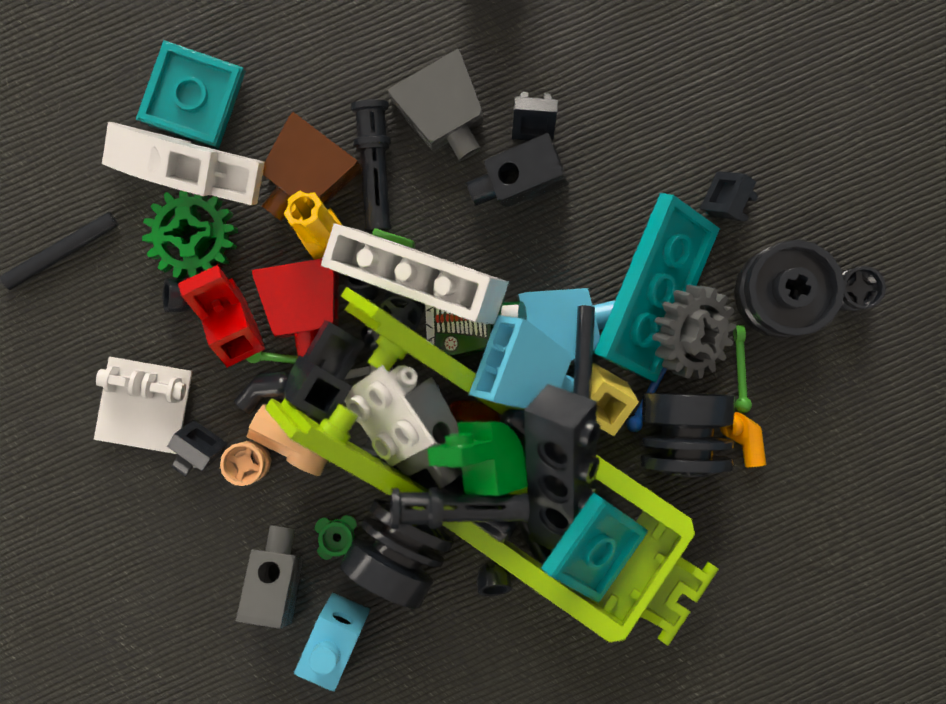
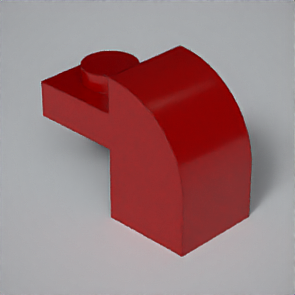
M218 265L178 283L181 296L202 321L208 345L226 367L265 350L258 326L243 294L233 278L228 279Z

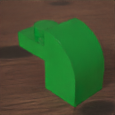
M458 422V433L446 435L445 444L427 447L429 466L462 467L464 494L499 496L528 487L525 456L521 442L515 432L503 423Z

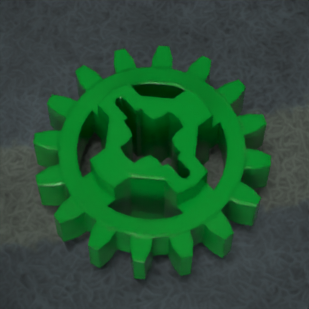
M180 190L179 198L177 199L168 192L164 194V199L167 203L165 206L161 207L155 203L151 205V208L157 215L155 219H144L143 223L152 228V233L142 236V241L154 245L147 253L149 258L154 260L162 258L158 269L168 272L173 268V277L183 280L187 271L191 278L201 273L203 269L205 271L214 267L217 261L228 265L230 261L224 255L226 249L236 250L237 245L229 241L228 238L229 235L238 233V228L226 223L233 217V213L228 209L219 210L223 202L216 196L208 200V196L197 194L193 197L190 192ZM197 208L206 210L215 222H203ZM175 214V217L172 219V221H171V222L168 224V226H167V223L169 222V220L171 219V217ZM191 226L201 231L192 235L190 242L180 238L184 237V234L190 233ZM215 242L211 251L205 256L206 250ZM167 246L179 248L180 257H183V261L176 259L169 252Z

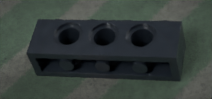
M547 384L524 409L527 494L530 506L528 527L529 540L554 550L591 495L595 493L599 496V491L596 490V474L599 469L600 459L596 457V442L600 434V423L597 422V401Z

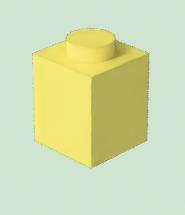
M592 364L591 400L597 401V422L600 423V429L615 436L639 401L626 381L597 364Z

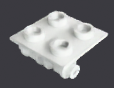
M109 357L107 369H100L96 376V385L102 386L103 392L94 440L177 454L169 449L167 445L173 435L183 427L193 371Z
M382 365L355 384L344 400L347 408L359 416L356 421L361 424L372 440L375 452L385 459L390 467L435 443L404 397V395L415 388L417 374L412 368L403 365L396 367L389 373Z

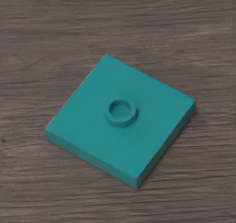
M163 40L136 120L142 124L219 150L246 71L241 66Z
M593 493L541 569L556 580L599 603L642 542L648 530Z

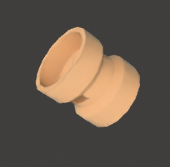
M249 440L233 444L225 450L221 457V472L225 479L233 485H249L266 476L270 469L271 457L267 448L255 441Z

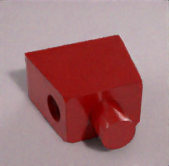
M323 258L252 270V275L273 335L279 338L294 336L297 356L303 357L325 320L336 326L339 323V272L321 266Z

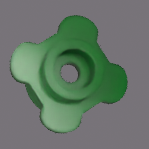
M344 515L339 520H329L323 517L317 521L315 525V530L319 534L317 552L321 558L328 560L332 556L346 554L353 539H355L354 529L357 526V522L354 517ZM336 533L340 534L341 540L335 541L333 535Z

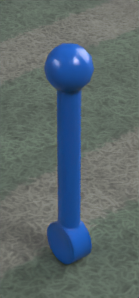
M662 368L657 382L651 381L646 393L656 392L668 369ZM642 401L635 415L628 418L626 422L627 429L633 433L640 431L643 426Z

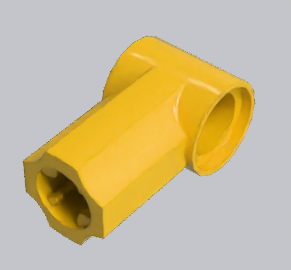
M298 191L288 198V206L283 213L288 223L293 227L314 260L323 258L334 223L342 225V223L331 208L327 210L315 192L309 194Z

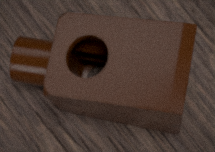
M292 112L265 160L263 176L276 187L261 207L282 222L285 218L283 213L287 209L288 198L298 191L309 194L315 192L325 205L361 171V166L355 158L296 113Z

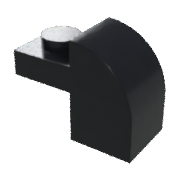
M325 320L303 357L298 356L286 382L285 399L321 421L324 418L329 420L337 406L343 404L353 387L346 383L344 379L366 343Z

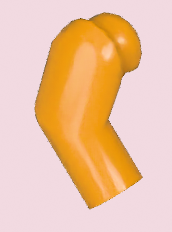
M735 412L734 425L720 427L721 433L742 445L745 467L766 465L761 427L742 413Z

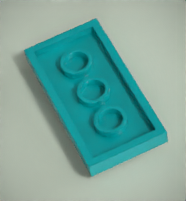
M660 193L594 351L595 355L655 383L663 368L662 363L664 358L655 355V351L661 346V342L652 340L653 335L661 331V326L655 322L656 317L664 318L666 314L662 306L664 301L669 303L675 302L674 291L685 292L687 285H697L720 230L719 227L675 195Z

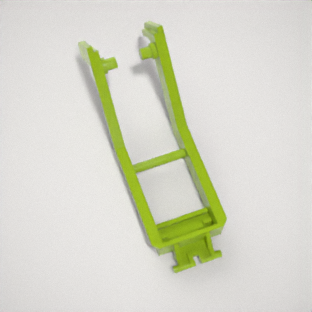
M348 287L345 288L341 294V297L349 302L345 310L380 334L376 340L379 346L368 361L377 369L383 365L386 371L389 372L398 358L402 360L409 353L466 392H470L476 373ZM285 398L282 403L275 399H270L266 405V411L291 440L391 496V488H399L400 492H428L427 489L409 476L404 475L392 466L390 467L384 461L348 441L351 437L348 431L359 416L342 404L337 406L329 420L324 418L320 424L310 419L300 408L292 405ZM477 398L501 415L508 409L522 411L525 409ZM597 455L596 457L600 459V465L596 479L642 509L643 511L636 522L648 530L642 542L599 603L551 577L541 569L543 566L541 563L508 540H505L503 543L498 542L472 522H443V526L608 642L625 640L641 616L663 629L657 638L669 646L690 614V611L679 604L677 600L683 593L697 603L719 570L710 562H707L703 570H701L681 556L695 535L690 517ZM527 488L513 491L508 494L519 495L527 493ZM411 507L415 510H424V507ZM444 507V510H454L451 507Z

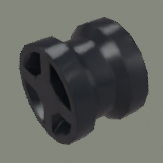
M387 290L380 309L414 331L420 324L425 304ZM398 302H407L405 305H397Z

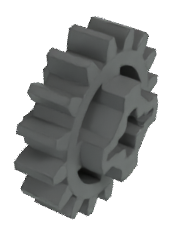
M687 285L685 292L679 290L673 292L674 303L664 301L662 304L666 314L664 318L656 317L655 322L661 326V331L654 334L652 340L661 342V346L657 348L655 355L664 358L663 368L688 379L691 376L701 379L703 378L704 370L711 373L716 371L714 361L716 359L725 361L726 356L723 349L725 346L733 345V341L728 338V332L734 330L736 324L728 322V318L734 313V309L725 306L728 297L718 294L717 289L702 285ZM702 305L705 310H701L700 306ZM689 353L690 357L686 358L684 355Z

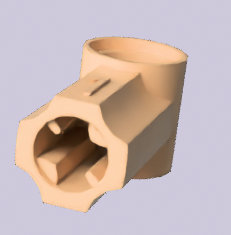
M262 404L249 426L246 437L286 456V461L293 466L312 475L320 476L328 460L291 440L266 411V404Z

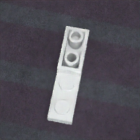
M108 122L102 164L144 180L201 196L212 195L248 205H256L258 202L265 164L263 161L191 144L190 141L114 122Z

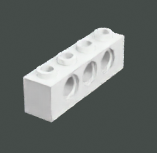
M335 223L321 266L470 321L486 324H495L509 283L367 232Z

